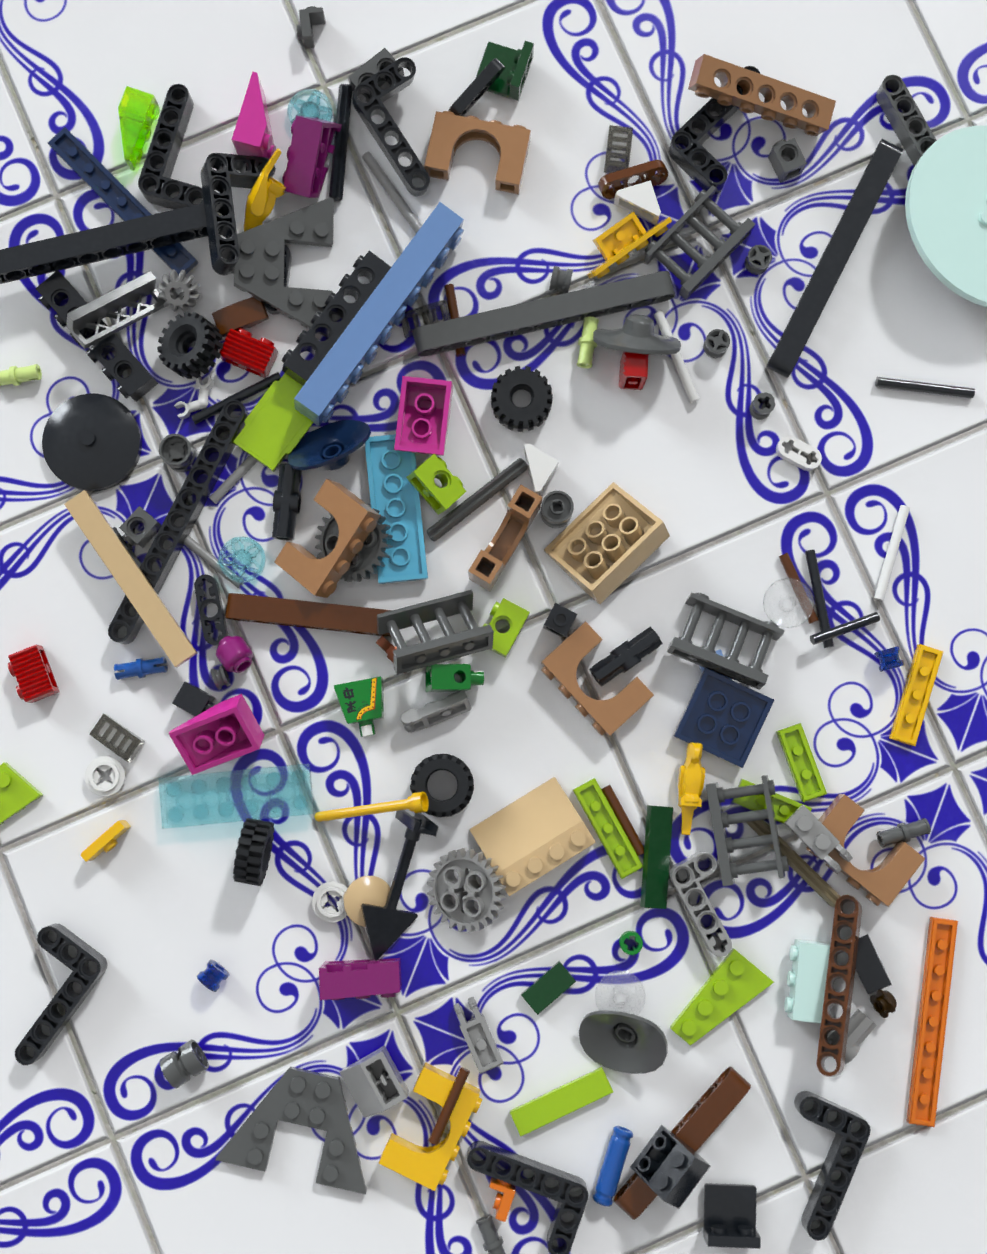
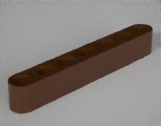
M228 593L225 618L237 621L391 637L390 633L378 634L377 614L392 610Z
M850 895L839 897L835 904L817 1053V1068L819 1072L830 1077L840 1075L844 1069L862 917L860 902ZM848 901L854 902L855 910L851 914H844L843 905ZM844 927H850L852 930V935L847 940H842L840 937V930ZM842 952H846L849 956V961L846 965L839 966L837 956ZM838 978H843L846 982V987L842 992H836L834 989V981ZM835 1004H840L843 1014L840 1018L834 1019L830 1012L831 1007ZM832 1030H836L840 1035V1040L836 1045H831L827 1039L828 1033ZM828 1057H833L836 1060L837 1066L833 1072H828L825 1069L824 1062Z
M728 1067L671 1132L693 1150L697 1151L744 1098L751 1084L733 1067ZM634 1172L617 1192L613 1201L630 1218L635 1220L658 1195Z

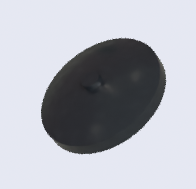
M95 393L82 394L63 402L51 414L44 428L42 449L47 465L61 481L83 491H102L118 485L135 469L142 451V434L136 418L121 402L107 395Z

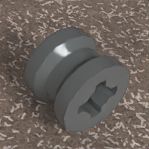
M764 245L752 247L745 259L747 271L755 275L764 273L772 260L770 249Z
M554 266L549 290L555 291L559 289L563 293H569L573 270L567 269L565 271L561 270L558 266Z
M712 330L704 341V352L711 358H720L730 346V337L724 330Z

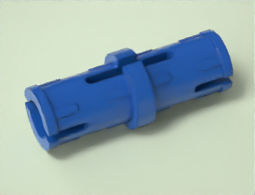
M165 657L150 660L140 658L136 659V662L115 664L114 671L125 670V672L114 674L116 679L120 680L135 676L144 678L147 674L166 673L168 670L167 666L157 667V665L167 663Z

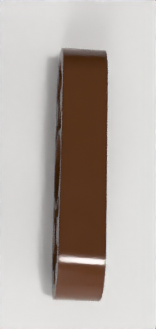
M652 160L606 174L599 180L598 187L604 198L613 199L620 189L650 180L652 186L662 184L668 177V170L663 161ZM632 176H639L638 180L634 183H628Z

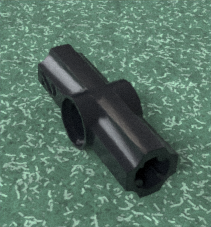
M286 463L280 464L278 487L273 497V512H275L272 537L289 541L294 540L297 514L300 513L301 493L299 491L302 470L291 468Z
M650 626L632 640H627L612 650L609 656L596 663L589 670L597 683L602 687L620 673H625L641 662L644 656L653 652L663 643Z

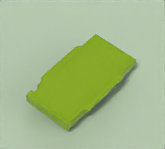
M284 373L279 381L276 380L272 383L244 421V428L233 441L237 447L273 472H275L286 455L294 450L314 423L295 409L294 398L303 386L286 373Z

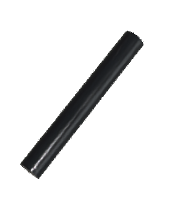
M877 612L813 634L810 636V641L813 645L879 622L880 616Z

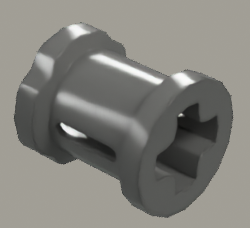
M765 392L755 396L749 406V412L753 418L757 420L765 419L774 410L775 399L771 394ZM761 403L766 405L763 410L759 408Z

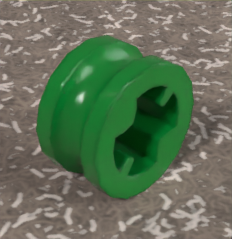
M626 931L621 935L619 945L624 953L635 955L641 951L643 941L638 933ZM629 936H634V940L638 943L636 948L632 946V950L627 949L628 946L624 943L626 938L630 939Z

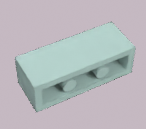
M795 939L794 945L790 947L789 957L793 961L792 971H788L787 986H790L789 997L785 998L784 1008L785 1012H788L787 1016L792 1020L821 1024L830 945L826 943Z

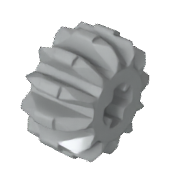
M174 269L171 270L170 276L164 274L162 276L163 282L158 284V288L162 290L158 295L159 298H166L164 306L167 307L171 303L174 312L178 310L179 306L184 312L188 310V305L194 307L196 305L195 299L200 297V293L195 291L200 287L199 283H192L194 279L192 274L188 278L185 277V270H181L179 275ZM180 287L183 289V292L178 294L175 290Z

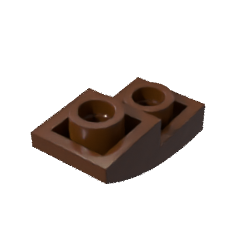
M254 297L231 304L212 313L216 327L220 330L218 333L222 337H226L230 329L238 331L239 328H251L269 319L263 301L261 302Z

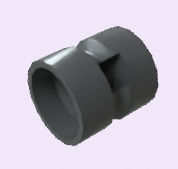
M180 434L167 435L159 445L160 457L171 469L177 472L190 471L198 457L196 448L186 437Z
M563 491L548 493L541 504L540 515L542 521L551 528L565 526L572 517L574 509L572 498Z
M193 1039L180 1046L178 1053L173 1051L160 1059V1067L165 1078L176 1089L188 1082L190 1075L197 1076L209 1068L205 1053Z

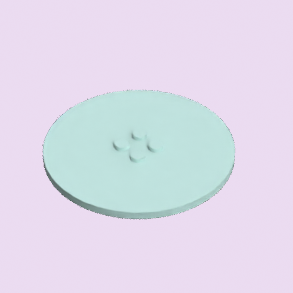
M971 126L944 135L933 143L920 157L908 181L905 209L912 241L930 271L945 286L959 296L975 304L987 307V126Z

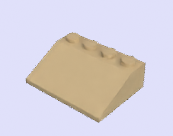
M613 482L544 551L589 596L601 604L670 535L661 519Z
M555 777L469 829L486 859H492L490 866L498 865L499 868L495 874L503 875V878L499 881L502 885L506 886L505 891L508 896L516 893L596 843Z

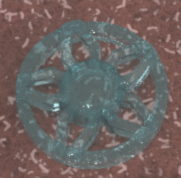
M302 90L295 94L288 104L287 113L291 125L296 116L294 119L292 117L293 107L298 112L297 116L326 119V121L330 122L332 120L333 110L331 102L325 94L318 90ZM311 95L306 102L300 100L304 96ZM317 96V102L315 103L313 100ZM320 98L326 102L328 108L320 106Z
M234 537L226 542L220 550L219 565L221 571L234 582H250L256 579L264 570L266 563L265 553L262 546L254 539ZM242 542H247L252 545L248 546L246 550H244L245 546ZM235 543L239 544L240 550L235 549ZM231 546L232 552L234 554H225L226 550ZM257 548L253 554H250L249 551L251 549ZM259 552L261 554V564L253 559L257 557ZM228 557L232 558V561L223 560ZM254 563L258 569L251 568L250 566ZM224 565L233 566L232 575L227 572ZM236 569H239L241 571L236 577ZM246 569L254 573L251 576L242 578Z

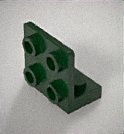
M525 41L522 50H515L488 42L476 77L493 59L497 58L505 66V69L487 91L519 101L533 60L534 43Z

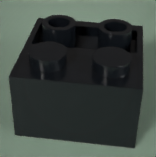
M661 1125L630 1168L664 1202L679 1209L710 1168V1165L695 1150Z

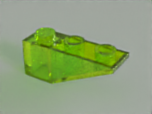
M126 86L118 106L124 159L130 170L134 171L136 164H139L142 160V149L145 142H148L150 139L151 126L153 121L157 120L160 107L154 95Z

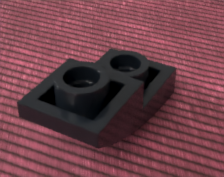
M867 934L859 938L856 971L869 995L891 986L892 983L882 961L879 959L870 936Z

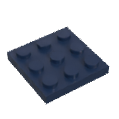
M704 668L673 736L687 743H701L703 745L702 750L743 768L773 705L774 699Z

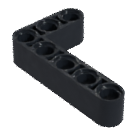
M402 57L360 83L353 92L352 103L408 192L414 196H421L429 186L430 177L383 104L384 101L413 82L416 72L415 63L410 58ZM406 68L409 70L410 75L407 77L401 76L398 70ZM386 81L389 83L390 88L383 90L377 83ZM359 94H366L369 96L370 101L366 103L360 102L357 96ZM373 115H380L384 122L376 124L372 121L371 117ZM393 136L396 138L397 144L389 145L386 143L385 138ZM400 157H407L411 165L404 167L399 163L398 159ZM412 179H422L424 186L421 188L415 187Z
M754 66L744 67L760 74V71ZM737 85L738 93L743 95L742 88ZM711 98L673 135L668 152L671 159L702 189L708 191L713 185L716 187L714 194H718L725 185L728 175L727 170L702 144L739 107L721 105L717 102V99ZM709 112H716L719 116H712ZM693 128H699L703 132L697 133L693 130ZM676 144H683L686 148L679 149L676 147ZM699 160L703 165H695L692 161ZM710 177H717L720 182H713Z
M174 84L167 91L138 180V187L148 202L174 210L197 205L193 204L194 200L198 198L203 199L201 187L171 179L194 106L188 89L182 84ZM181 97H185V99H184L183 101H181V102H176L177 99H179V98H181ZM178 119L176 123L169 124L171 120ZM171 141L168 146H162L164 142ZM163 163L161 168L154 169L157 164ZM156 185L153 191H147L150 186ZM180 192L177 197L170 198L172 193Z
M211 153L201 169L200 175L211 265L213 270L219 275L230 274L240 256L231 187L252 189L260 172L269 161L268 158ZM275 165L269 173L268 178L273 177L276 169Z
M52 924L42 928L37 935V941L44 950L73 972L17 1046L15 1058L22 1065H30L46 1053L107 969V960L102 954L61 924ZM50 930H53L57 935L55 943L51 942L48 938ZM70 945L77 949L76 958L71 957L68 953ZM90 960L97 964L96 973L91 972L88 968ZM74 982H78L81 985L82 991L80 994L73 990ZM58 1003H62L66 1007L65 1015L58 1012ZM43 1024H46V1025L49 1026V1028H50V1035H49V1036L45 1035V1034L42 1032V1025H43ZM27 1045L34 1049V1057L27 1054Z
M801 1091L794 1100L797 1111L805 1119L836 1133L801 1219L802 1225L809 1236L819 1241L827 1238L831 1231L871 1130L868 1122L856 1112L812 1092ZM807 1100H813L814 1105L812 1109L804 1111L803 1104ZM831 1111H837L836 1119L831 1122L827 1121V1115ZM860 1122V1129L857 1132H851L852 1124ZM845 1146H850V1153L847 1156H841V1150ZM834 1171H841L839 1179L834 1181L830 1179ZM831 1195V1200L828 1204H820L822 1197ZM814 1220H821L818 1228H810Z
M475 1141L470 1144L467 1162L474 1171L558 1201L547 1233V1247L550 1254H569L588 1201L585 1181L573 1174L484 1141ZM475 1151H482L486 1157L481 1161H476L473 1159L472 1154ZM500 1160H506L510 1163V1166L505 1170H501L496 1164ZM524 1169H531L534 1172L533 1177L529 1179L523 1178L520 1174ZM549 1178L558 1180L557 1186L553 1188L547 1187L545 1182ZM574 1187H579L583 1190L582 1194L577 1197L571 1196L569 1192ZM566 1212L574 1215V1218L569 1222L561 1220V1216ZM556 1238H562L566 1241L560 1247L552 1244Z

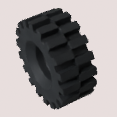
M184 312V317L180 314L175 316L176 321L170 320L168 322L169 328H163L162 333L164 336L159 337L158 340L162 345L157 347V351L161 354L159 358L163 361V364L178 375L187 379H192V376L199 378L201 377L200 372L207 374L209 372L208 367L216 365L214 360L215 358L219 359L221 356L218 349H223V344L219 342L223 338L218 333L220 330L203 316L192 312V314ZM196 340V343H195V346L193 347V349H192L190 352L187 353L188 348H189V346L191 345V343Z
M515 366V370L511 371L509 368L505 370L503 376L501 374L498 376L497 382H494L492 387L491 406L494 416L498 417L500 424L503 426L506 424L508 429L512 431L513 428H516L518 432H523V429L528 428V431H531L534 426L537 425L539 427L542 425L543 420L547 419L549 411H551L553 394L551 393V385L547 383L548 379L545 376L541 377L540 371L536 369L533 372L531 367L528 366L525 369ZM517 390H526L530 393L531 402L528 406L518 407L513 403L512 396Z
M247 818L246 822H244L235 853V867L233 869V880L235 882L261 886L273 846V822Z

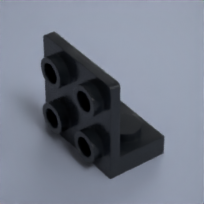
M706 1183L704 1185L703 1237L708 1247L761 1248V1237L756 1230L757 1189L755 1185Z

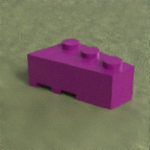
M296 115L291 126L292 141L287 150V169L282 178L286 192L308 198H319L328 168L324 167L328 153L333 154L335 146L331 145L335 131L340 132L341 124L319 118Z

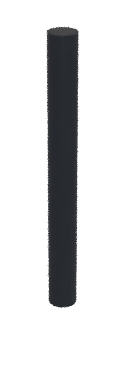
M277 372L191 417L194 423L198 424L220 413L228 401L238 400L242 402L269 388L274 381H279L281 376Z
M877 377L875 381L876 387L967 398H973L975 395V388Z
M815 550L805 551L820 630L822 632L830 629L816 553ZM833 639L824 641V648L833 647Z

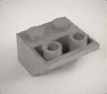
M385 1045L340 1071L364 1118L383 1112L408 1098L409 1090Z

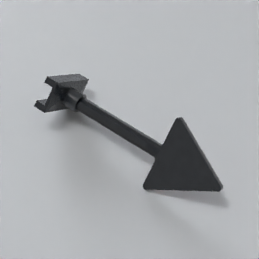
M405 810L396 812L395 818L407 826L404 835L406 839L386 905L384 907L364 903L361 905L374 960H378L418 917L415 912L398 910L396 908L416 842L419 841L421 833L436 836L439 828L422 813H415L414 816H411Z

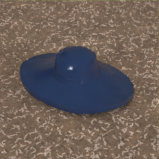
M341 420L327 424L305 435L289 454L287 460L290 467L296 470L316 469L322 466L330 471L338 470L349 462V455L363 446L369 439L371 430L368 424L357 420Z

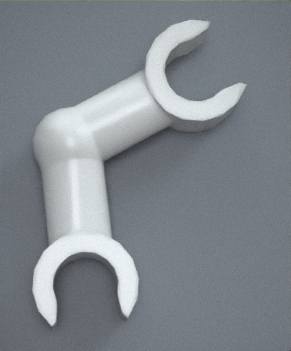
M209 376L206 385H201V377L196 378V384L199 387L198 400L187 404L180 401L174 405L177 409L181 407L186 408L184 413L177 415L180 419H186L190 416L191 412L208 407L209 390L214 385L211 376Z

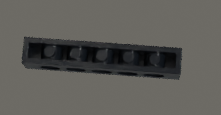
M368 251L364 257L362 255L358 257L353 265L355 270L352 274H346L339 283L341 287L336 294L334 292L330 294L325 302L327 307L322 313L318 311L310 322L312 327L308 332L302 331L296 340L298 343L293 351L289 349L281 361L284 363L282 371L302 386H304L390 270L391 266L371 251ZM366 277L369 279L370 283L362 284L359 282L358 278ZM351 295L356 299V302L348 303L344 300V296ZM331 314H338L342 320L334 322L329 316ZM324 333L328 339L319 341L315 334ZM308 351L313 354L314 358L305 360L300 354Z
M60 271L54 272L35 288L42 295L38 298L48 310L53 308L57 312L54 317L63 328L67 326V313L87 304ZM68 298V303L60 306V302ZM101 319L100 325L107 326L106 323ZM84 328L79 332L85 339H88L95 335L96 330ZM70 333V336H71V337L77 342V344L80 346V343L76 340V338L72 335V333ZM115 334L88 347V350L85 351L94 363L97 361L101 362L104 366L101 371L110 381L114 378L120 384L117 389L126 399L131 396L137 402L158 384ZM116 351L113 359L106 360L108 353ZM125 370H132L130 376L122 378V373Z

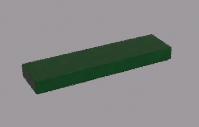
M647 805L640 907L667 908L673 807Z

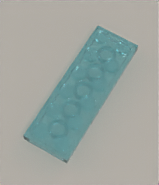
M310 764L158 778L162 829L246 821L247 818L266 819L314 814Z

